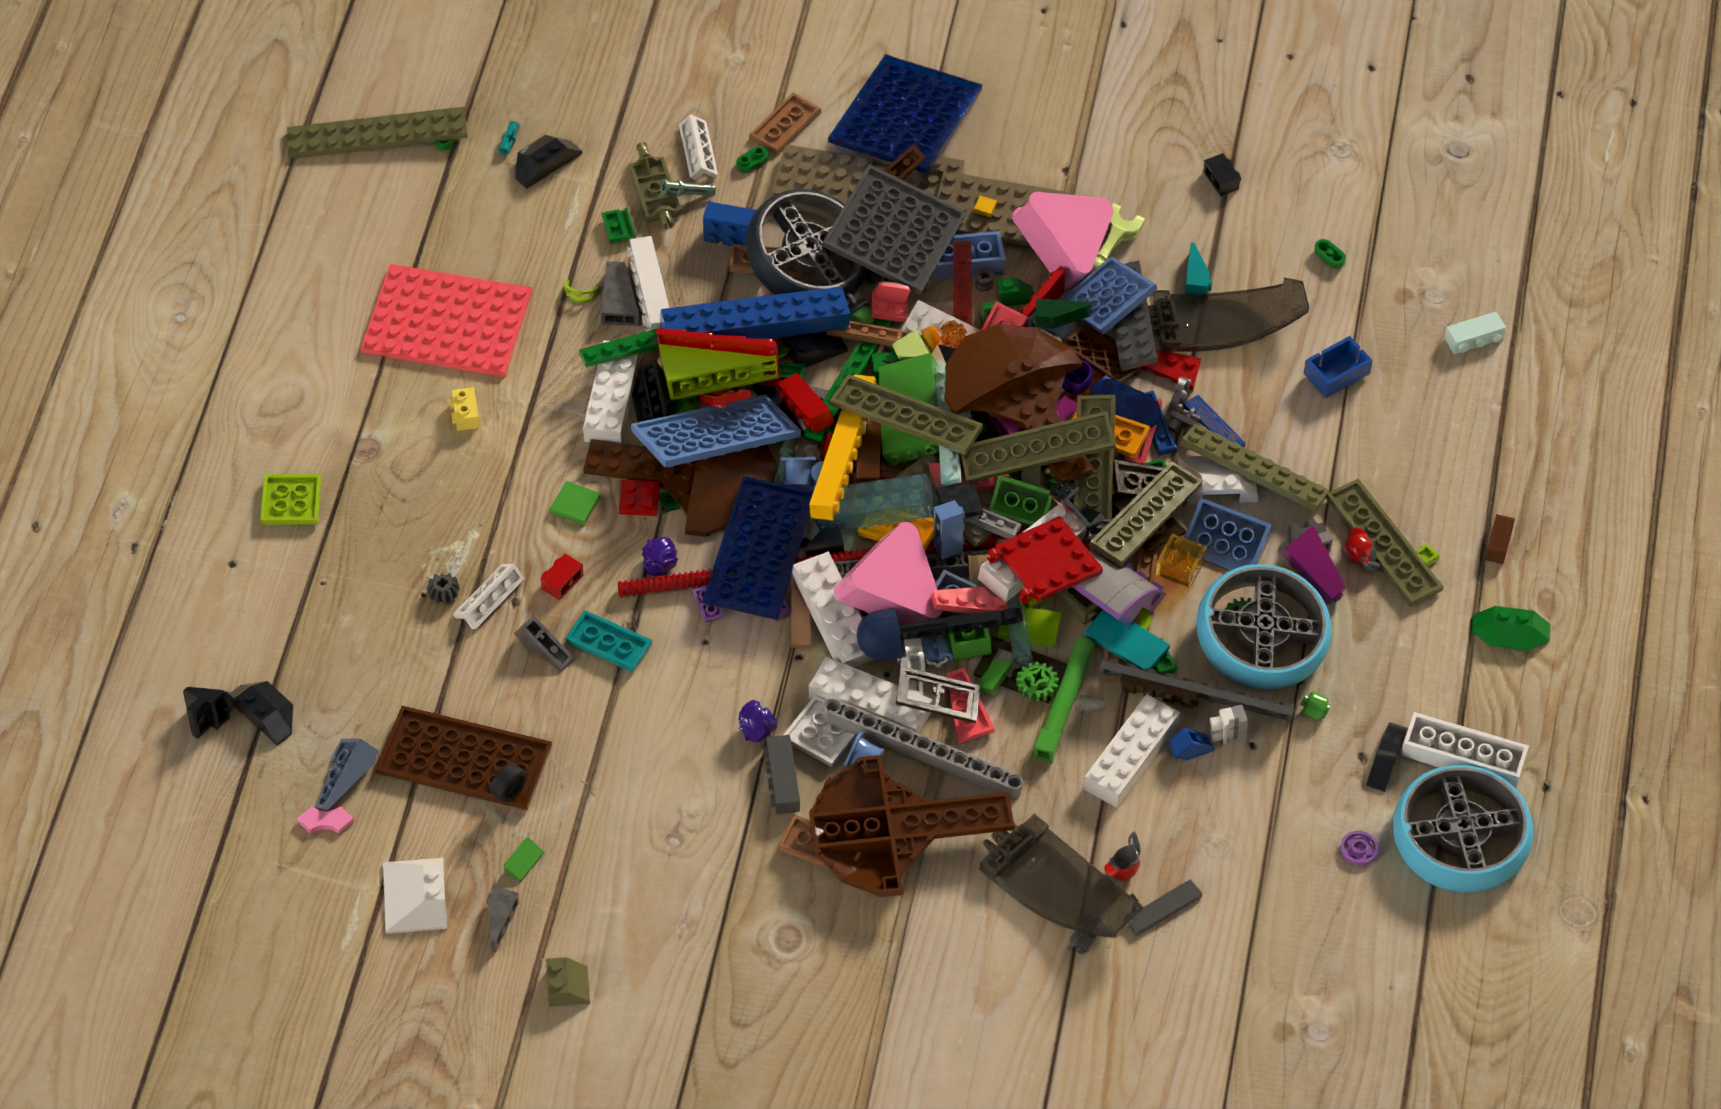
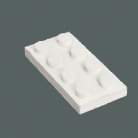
M920 300L917 301L901 329L904 335L916 330L921 336L922 329L935 325V328L938 329L940 345L955 349L965 336L981 331Z

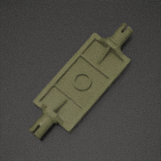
M640 142L636 145L640 157L637 162L629 164V171L646 221L661 219L663 228L668 230V224L669 229L674 227L671 217L682 215V209L676 194H661L662 180L672 181L664 157L656 158L649 153L647 143L642 142L644 147L642 148Z

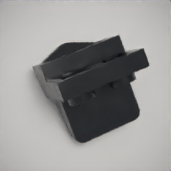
M186 687L183 690L192 736L198 739L210 727L218 730L230 718V713L233 711L237 700L226 690Z

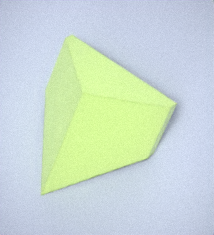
M916 330L892 345L899 359H909L931 353L925 341Z

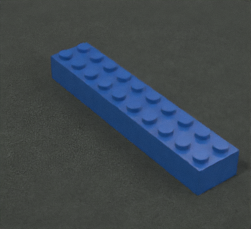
M842 286L660 309L661 329H685L686 332L745 336L748 339H770L849 329L850 311Z

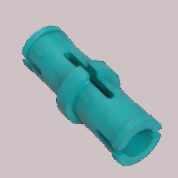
M510 121L506 132L502 135V142L498 151L503 155H508L512 144L516 141V134L520 128L519 123L516 121Z

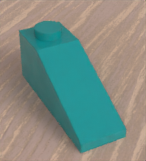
M1191 242L1185 296L1207 298V291H1211L1212 280H1209V270L1195 243Z

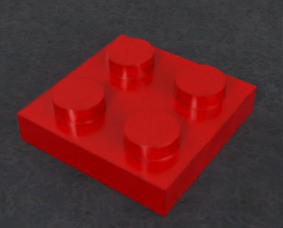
M622 480L619 515L657 516L660 481Z

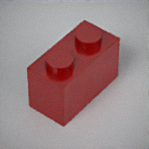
M564 553L554 561L553 566L548 571H544L541 575V589L560 601L584 576L583 564Z

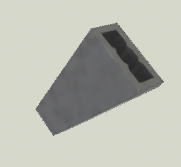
M606 261L601 308L602 324L639 326L638 309L625 262Z

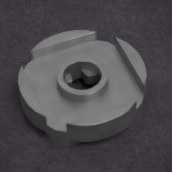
M1180 376L1169 405V411L1172 412L1174 410L1180 413L1183 405L1180 402H1185L1188 394L1186 390L1189 389L1192 379Z

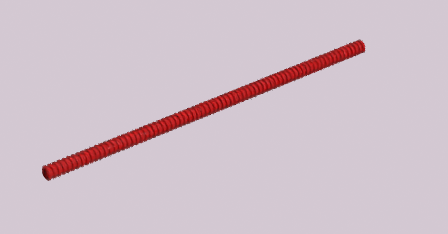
M1027 526L1026 528L1021 527L1018 534L1023 533L1030 526ZM993 534L977 548L964 539L963 550L967 552L968 549L973 551V549L979 550V548L985 549V547L989 549L991 546L995 548L996 544L1007 540V538ZM933 540L925 550L926 555L938 554L933 547ZM868 547L867 550L862 548V550L856 549V551L850 550V552L845 550L844 553L838 551L837 554L832 552L830 555L834 562L861 560L871 550V547ZM809 555L807 558L806 556H803V558L797 557V559L791 558V560L785 558V561L779 559L777 562L776 560H773V562L767 561V563L763 561L761 564L756 562L755 565L750 563L748 566L746 564L743 566L738 565L737 567L733 565L731 568L726 566L725 569L720 567L718 570L717 568H714V570L708 569V571L703 569L702 572L696 570L695 573L690 571L688 574L687 572H684V574L678 573V575L673 573L672 576L666 574V577L660 575L658 578L654 576V578L648 577V579L644 577L642 580L636 578V581H633V579H630L628 582L627 580H624V582L618 581V593L620 598H623L625 595L626 597H629V595L635 596V594L640 596L641 593L647 595L648 592L653 594L655 591L659 593V591L665 592V590L670 592L671 589L677 591L678 588L683 590L685 587L686 589H689V587L695 588V586L699 588L701 585L707 586V584L713 586V584L719 585V583L725 584V582L729 584L731 581L736 583L737 580L740 582L743 580L748 581L749 579L754 580L755 578L759 580L760 577L766 579L767 576L772 578L774 575L775 577H778V575L784 576V574L789 576L792 573L794 564L810 559L812 555Z

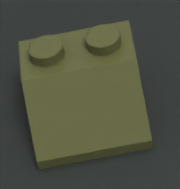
M567 957L546 959L549 1007L590 1004L588 966Z

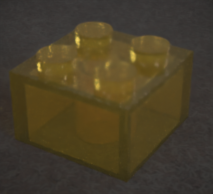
M1172 533L1157 560L1155 575L1191 588L1206 560L1207 546Z

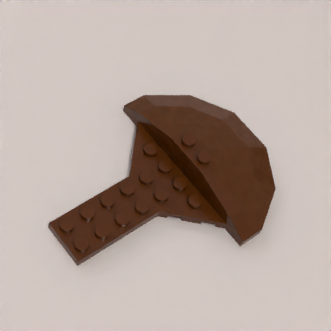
M997 324L967 335L960 342L945 365L944 400L955 414H961L969 410L976 412L980 410L989 413L991 417L1003 421L1004 418L1014 421L1015 425L1021 426L1024 431L1063 422L1055 408L1065 375L1081 368L1083 363L1072 347L1039 329ZM1085 455L1047 464L1058 482L1061 480L1070 482L1092 473L1094 469Z
M591 439L583 470L584 474L627 480L660 481V487L669 492L675 502H678L679 498L682 499L683 503L680 504V508L687 517L685 534L707 537L719 530L722 532L726 531L731 526H742L752 514L755 515L758 512V509L771 496L777 463L768 444L757 448L744 449L740 452L735 451L722 456L718 455L708 459L674 465L673 467H664L647 447Z
M881 755L859 757L855 760V763L841 769L840 773L836 776L826 779L821 793L818 794L813 808L809 811L815 855L842 883L879 897L903 895L901 876L934 839L1014 830V820L1008 792L928 801L924 797L920 798L914 794L913 790L901 782L897 783L892 780L890 775L883 771ZM862 852L860 858L855 861L854 857L856 853Z

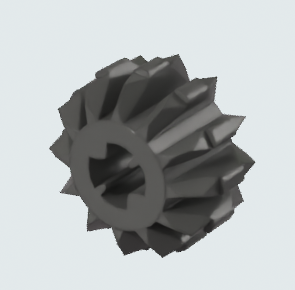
M441 572L439 576L434 574L433 578L429 579L427 592L429 598L435 600L436 604L441 601L445 605L446 601L452 603L453 598H458L460 585L457 578L452 577L451 573L444 575Z

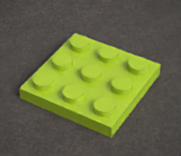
M264 474L261 525H318L322 484L321 474Z

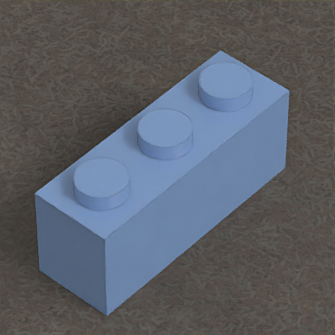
M955 500L934 507L933 547L941 559L962 553L963 531L965 530L963 518L965 513Z

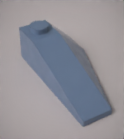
M341 739L331 759L333 763L332 770L327 771L326 774L328 782L322 787L315 808L318 810H328L375 763L378 750L362 739Z

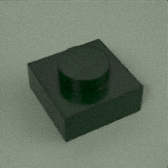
M669 492L659 494L665 513L681 509L680 504L683 503L681 498H678V502H675Z

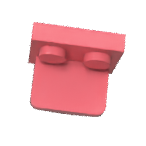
M880 282L869 293L871 318L905 323L908 318L910 287L897 282Z

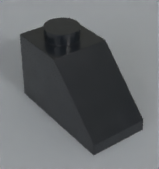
M840 526L821 529L806 546V558L809 555L814 557L815 554L820 555L828 551L830 554L832 552L837 554L838 551L844 553Z

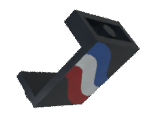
M1062 480L1057 482L1052 487L1049 495L1057 504L1060 503L1086 525L1087 530L1093 531L1105 517L1101 512L1088 507H1084L1079 511L1069 500L1079 490L1078 486Z

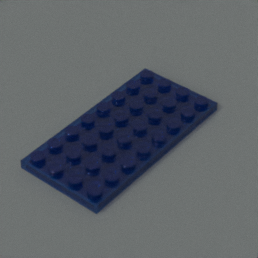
M743 476L703 597V604L774 620L779 619L792 577L793 565L796 564L811 517L809 504L814 491Z

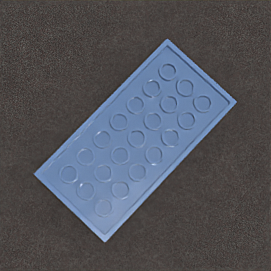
M766 394L729 402L728 406L722 408L710 406L631 424V431L664 467H673L674 465L708 459L718 455L722 456L735 451L740 452L744 449L757 448L762 445L774 444L801 436V430Z

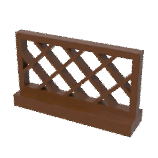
M1083 323L1080 330L1062 340L1066 345L1072 344L1076 346L1072 348L1080 360L1087 362L1093 370L1102 376L1107 375L1117 384L1131 375L1136 377L1141 372L1142 366L1122 371L1116 340L1106 333L1104 335L1099 333L1086 323ZM1080 346H1088V349L1080 348ZM1094 355L1102 356L1103 358H1096ZM1109 365H1115L1117 368L1109 367ZM1111 373L1119 374V376L1116 377V376H1114V375L1111 374Z

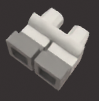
M1243 705L1219 710V716L1210 718L1211 728L1209 729V735L1212 742L1222 740L1223 745H1226L1228 739L1237 738L1238 742L1246 741L1248 720Z

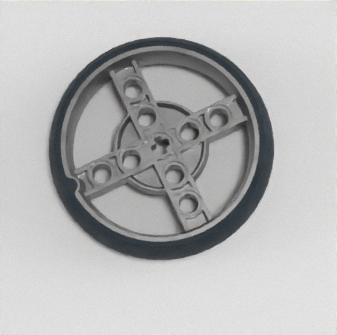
M794 189L769 198L757 209L747 229L746 250L749 263L755 275L769 291L777 295L842 286L845 295L846 293L852 294L860 287L867 275L868 269L854 262V270L851 276L844 280L832 263L835 252L822 246V241L825 240L832 226L825 229L818 224L805 222L798 212L813 213L834 224L845 206L843 202L820 191ZM773 216L785 235L782 240V248L767 253L763 242L762 229L765 222ZM792 267L801 273L812 274L819 286L797 281L783 271Z

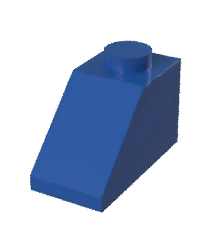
M1184 727L1167 742L1171 748V754L1175 758L1190 760L1215 750L1207 734Z

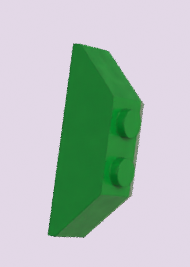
M1493 606L1473 614L1472 633L1493 647L1531 651L1549 642L1551 624L1533 610Z

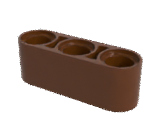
M1496 514L1485 560L1504 564L1515 518Z

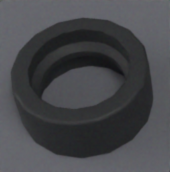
M514 763L507 764L494 777L490 786L491 794L504 803L513 800L526 783V772Z

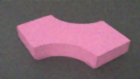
M312 806L301 814L297 821L310 834L324 829L340 834L354 822V818L341 806L331 811H321Z

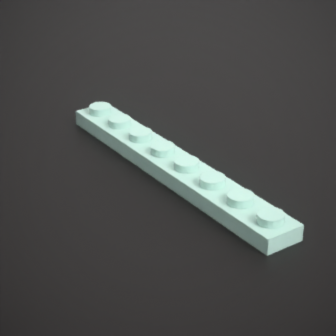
M946 364L935 366L937 407L952 412L944 400ZM939 445L942 485L949 486L960 483V453Z

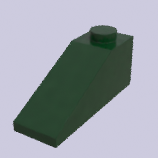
M1036 299L1035 328L1054 329L1091 317L1092 302Z

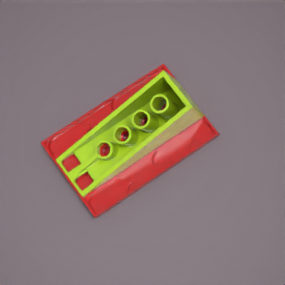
M656 328L661 366L670 401L749 384L779 387L778 383L781 382L778 350L777 344L773 340L748 339L745 336L714 335L707 332H686L685 329Z

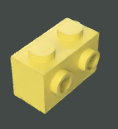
M474 387L452 390V398H449L450 409H454V412L451 413L452 424L456 423L457 431L479 428Z

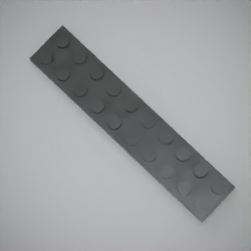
M1113 659L1102 660L1100 666V674L1120 679L1121 675L1124 674L1198 692L1199 698L1202 700L1230 707L1243 705L1246 711L1290 722L1292 720L1294 708L1289 703L1279 702V704L1272 703V700L1269 698L1260 697V699L1252 698L1253 695L1241 692L1240 695L1233 693V690L1222 687L1220 690L1214 688V685L1209 683H1202L1200 685L1196 684L1193 679L1183 678V680L1176 679V676L1173 674L1164 673V675L1156 674V670L1145 668L1144 671L1137 669L1138 666L1126 663V666L1120 665L1118 661Z

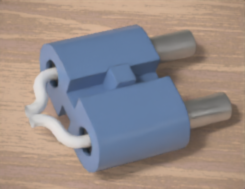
M937 635L935 641H931L930 638H920L925 666L935 665L938 668L941 667V664L949 663L953 660L952 650L947 637Z

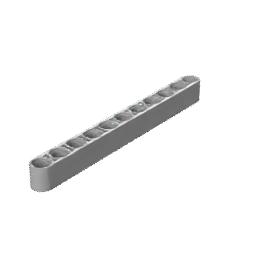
M831 698L824 702L822 716L824 721L855 735L862 732L867 740L995 793L1008 792L1010 799H1016L1021 795L1023 779L1016 773L840 700Z

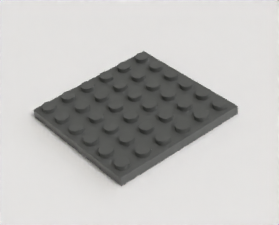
M869 164L827 234L822 246L885 278L908 285L910 290L921 295L967 212Z

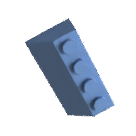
M1000 231L954 235L931 276L932 280L976 276V272L983 268L991 270L993 274L1004 273L1005 255Z

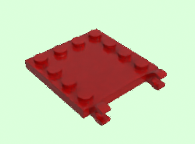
M1061 516L995 545V548L987 552L990 555L987 557L990 564L1003 559L1025 588L1019 591L1022 596L1018 598L1022 604L1032 599H1035L1038 603L1103 572V567Z

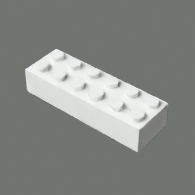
M652 236L630 239V247H627L628 257L631 259H628L629 270L633 272L631 273L632 283L637 286L635 287V295L640 300L638 301L639 311L644 314L641 317L643 326H646V332L661 328L660 309L669 308Z
M641 353L598 364L583 426L584 442H590L592 439L622 443L640 365Z
M1059 503L1025 531L1061 516L1082 542L1085 538L1087 526ZM1003 559L994 564H990L987 560L980 567L978 580L999 598H1002L1005 603L1019 593L1021 589L1025 588Z
M829 551L794 564L792 577L833 660L851 667L874 660L860 649L857 642V629L862 620L857 608L838 601L834 595V586L842 577Z
M825 657L809 684L810 700L814 695L825 701L834 698L919 734L931 715L930 712L895 704L898 685L828 657ZM908 690V699L932 704V699Z
M1146 694L1085 775L1083 790L1118 808L1178 727L1180 712Z
M1414 712L1403 743L1401 756L1436 767L1449 765L1480 767L1501 776L1517 788L1529 746Z

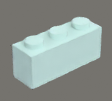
M1493 312L1446 327L1444 339L1453 354L1464 353L1473 348L1501 341L1504 339L1506 326L1498 313Z

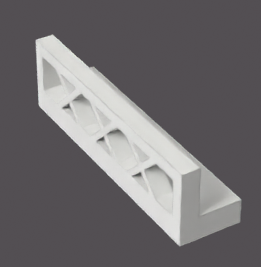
M690 114L679 124L690 178L697 180L703 173L715 178L718 172L707 123Z
M501 564L455 611L453 616L456 619H465L471 629H476L525 579L515 564Z

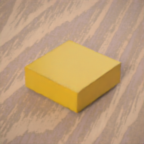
M979 196L974 207V213L991 218L997 205V200Z

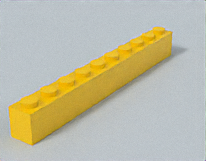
M853 375L876 384V377ZM843 409L841 410L809 504L811 518L834 520L835 514L839 513L840 500L844 498V487L848 486V475L853 471V460L857 459V448L861 447L862 434L866 432V421L869 422L870 419Z

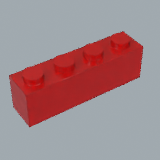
M798 373L778 383L780 389L778 391L779 397L782 401H786L790 410H794L799 420L802 419L807 429L810 428L814 433H817L834 423L830 409Z

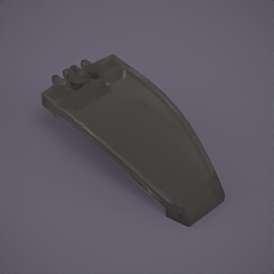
M1284 277L1283 284L1231 292L1170 294L1169 290H1156L1150 296L1148 308L1153 336L1157 337L1161 352H1199L1233 348L1262 339L1307 314L1309 303L1303 281Z
M1033 814L1025 823L1019 826L1014 823V830H1011V833L1008 831L992 833L991 837L998 844L997 846L988 839L983 841L985 848L991 853L980 862L979 870L1023 906L1055 924L1086 934L1116 938L1143 913L1144 908L1133 892L1128 895L1054 834L1049 829V825L1036 814Z

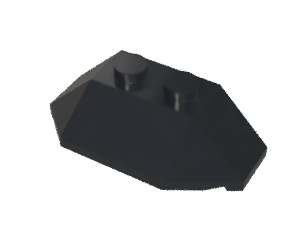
M544 135L517 153L515 179L528 189L581 155L582 150L570 140Z
M654 360L640 368L639 377L632 393L637 421L643 422L677 414L675 402L670 401L664 372L658 362Z
M268 681L243 684L230 693L237 700L235 707L276 745L292 734L294 706Z

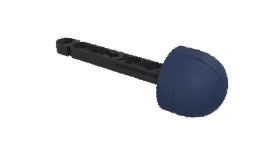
M1020 608L1003 609V611L995 610L899 625L895 609H885L871 612L861 620L857 629V642L860 649L867 656L876 660H890L902 658V640L1016 624L1023 620V615Z

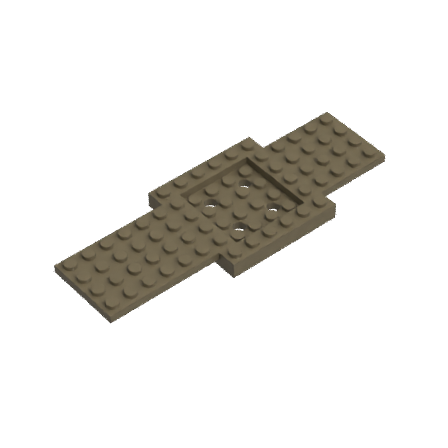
M859 143L856 156L785 144L770 198L789 190L809 189L831 195L846 204L869 164L883 171L906 150ZM924 153L922 154L926 158L905 180V182L917 188L926 187L923 191L967 212L956 234L1000 231L1002 242L1031 247V245L1014 223L1012 218L1013 212L1018 207H1023L1028 202L1029 196L1034 192L1068 195L1066 191L965 175V160ZM979 196L997 200V205L991 218L974 213V207Z

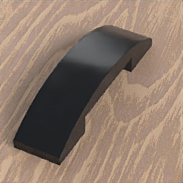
M1389 722L1376 753L1366 786L1385 792L1399 750L1408 731L1407 727Z

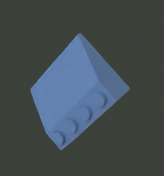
M1200 498L1179 551L1229 570L1258 564L1267 547L1274 527L1270 523Z

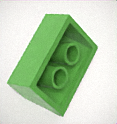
M999 475L988 511L1033 525L1048 513L1052 501L1049 493L1052 489L1005 475Z

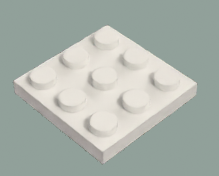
M814 695L783 735H790L793 747L832 768L857 735L825 722L822 716L825 700Z

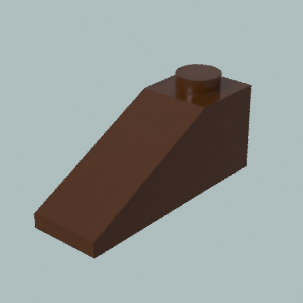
M912 145L883 171L905 181L926 157Z

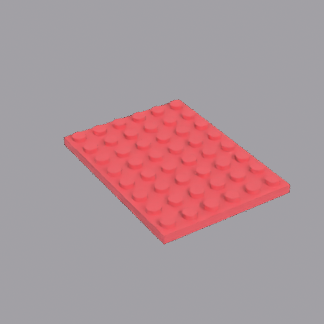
M390 264L361 346V353L506 377L530 302L532 287Z

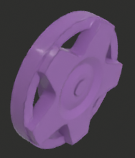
M1353 831L1342 839L1341 854L1348 862L1358 866H1365L1377 857L1378 843L1371 834L1364 831ZM1353 836H1361V837H1360L1359 839H1356V838H1354ZM1370 841L1373 843L1374 847L1369 845ZM1345 843L1348 845L1346 849H1344Z

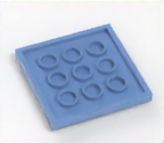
M1111 256L1060 300L1092 302L1091 317L1081 319V321L1104 335L1158 288L1155 283Z

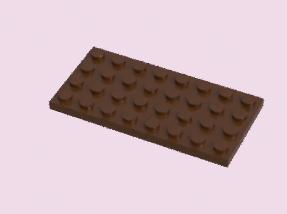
M401 706L376 767V773L528 810L551 751L552 742ZM514 763L526 772L527 780L521 792L513 800L504 803L491 794L490 786L496 774L504 766Z

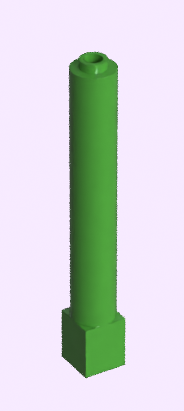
M1083 637L1076 640L1045 725L1041 729L1035 744L1034 758L1050 763L1054 761L1060 745L1061 735L1095 647L1089 638Z

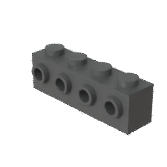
M790 735L766 737L763 753L764 757H768V762H765L766 773L771 775V778H768L769 790H773V795H770L771 807H775L776 814L800 812V797Z

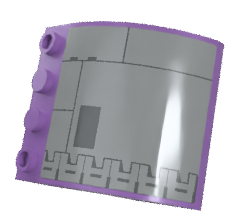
M1089 550L1103 567V572L1073 586L1074 589L1128 626L1133 622L1142 607L1152 613L1155 611L1164 596H1166V593L1162 591L1164 587L1155 581L1153 583L1147 581L1148 576L1140 570L1138 573L1133 571L1132 568L1134 566L1127 561L1120 567L1095 550Z

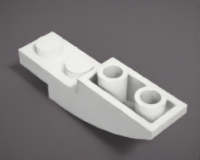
M920 638L902 640V658H897V662H900L901 666L925 672L924 653ZM910 679L908 690L923 695V683Z

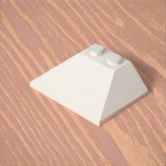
M1204 456L1177 458L1179 466L1203 480L1198 490L1187 500V504H1198L1203 495L1238 494L1239 503L1258 502L1256 482Z
M444 858L383 862L386 934L447 929Z

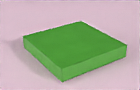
M566 481L551 505L550 513L585 525L601 498V493Z

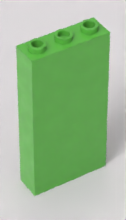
M931 353L881 366L879 367V386L937 407L935 370L937 362ZM881 424L882 455L889 466L939 452V445Z

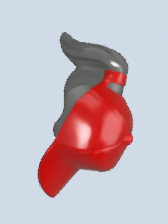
M1357 527L1350 529L1348 538L1344 543V551L1348 558L1355 564L1363 565L1369 572L1384 573L1382 565L1375 562L1376 549L1366 532Z
M1135 831L1128 838V846L1118 849L1104 866L1106 874L1119 881L1130 880L1135 876L1140 866L1139 856L1141 847Z

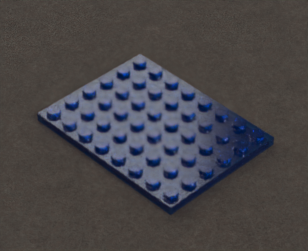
M885 54L829 135L828 143L891 163L914 145L926 157L915 170L928 174L981 93L983 84Z

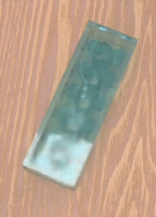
M926 473L850 484L844 487V498L840 500L839 513L835 514L834 520L816 518L814 520L819 530L840 526L841 530L930 518L932 510V485Z

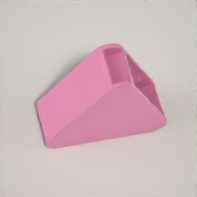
M1034 192L1029 196L1028 202L1023 207H1018L1013 212L1012 218L1050 273L1056 271L1059 266L1066 268L1064 289L1069 290L1092 270L1112 218L1113 207L1104 198Z
M909 522L899 524L882 537L834 586V595L838 601L864 612L871 613L894 608L899 625L933 620L942 613L941 610H934L931 595L933 590H937L919 532Z

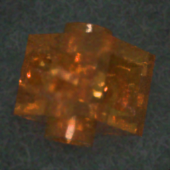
M955 320L944 323L938 329L941 334L939 338L942 344L955 349L967 333L962 323L958 324Z

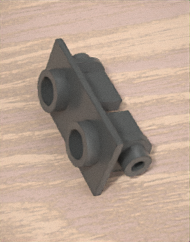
M1096 912L1089 917L1086 915L1079 924L1081 928L1071 936V944L1068 949L1076 947V951L1079 954L1088 951L1093 942L1088 935L1094 939L1102 928V921L1097 918L1094 919L1097 914Z

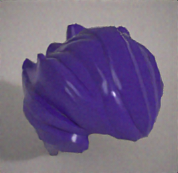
M1081 360L1083 363L1081 368L1066 373L1061 389H1064L1069 394L1079 395L1091 386L1093 374L1092 368L1087 362Z
M668 537L647 540V544L642 548L643 562L647 572L652 576L666 575L677 565L678 551L673 541Z
M749 701L739 712V730L743 731L746 741L761 742L777 729V719L767 707L762 708L759 701Z

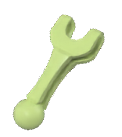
M1113 203V215L1107 228L1108 238L1102 249L1098 252L1092 270L1086 276L1090 275L1108 260L1110 254L1122 241L1136 239L1145 218L1137 215L1131 221L1124 220L1119 215L1121 206Z

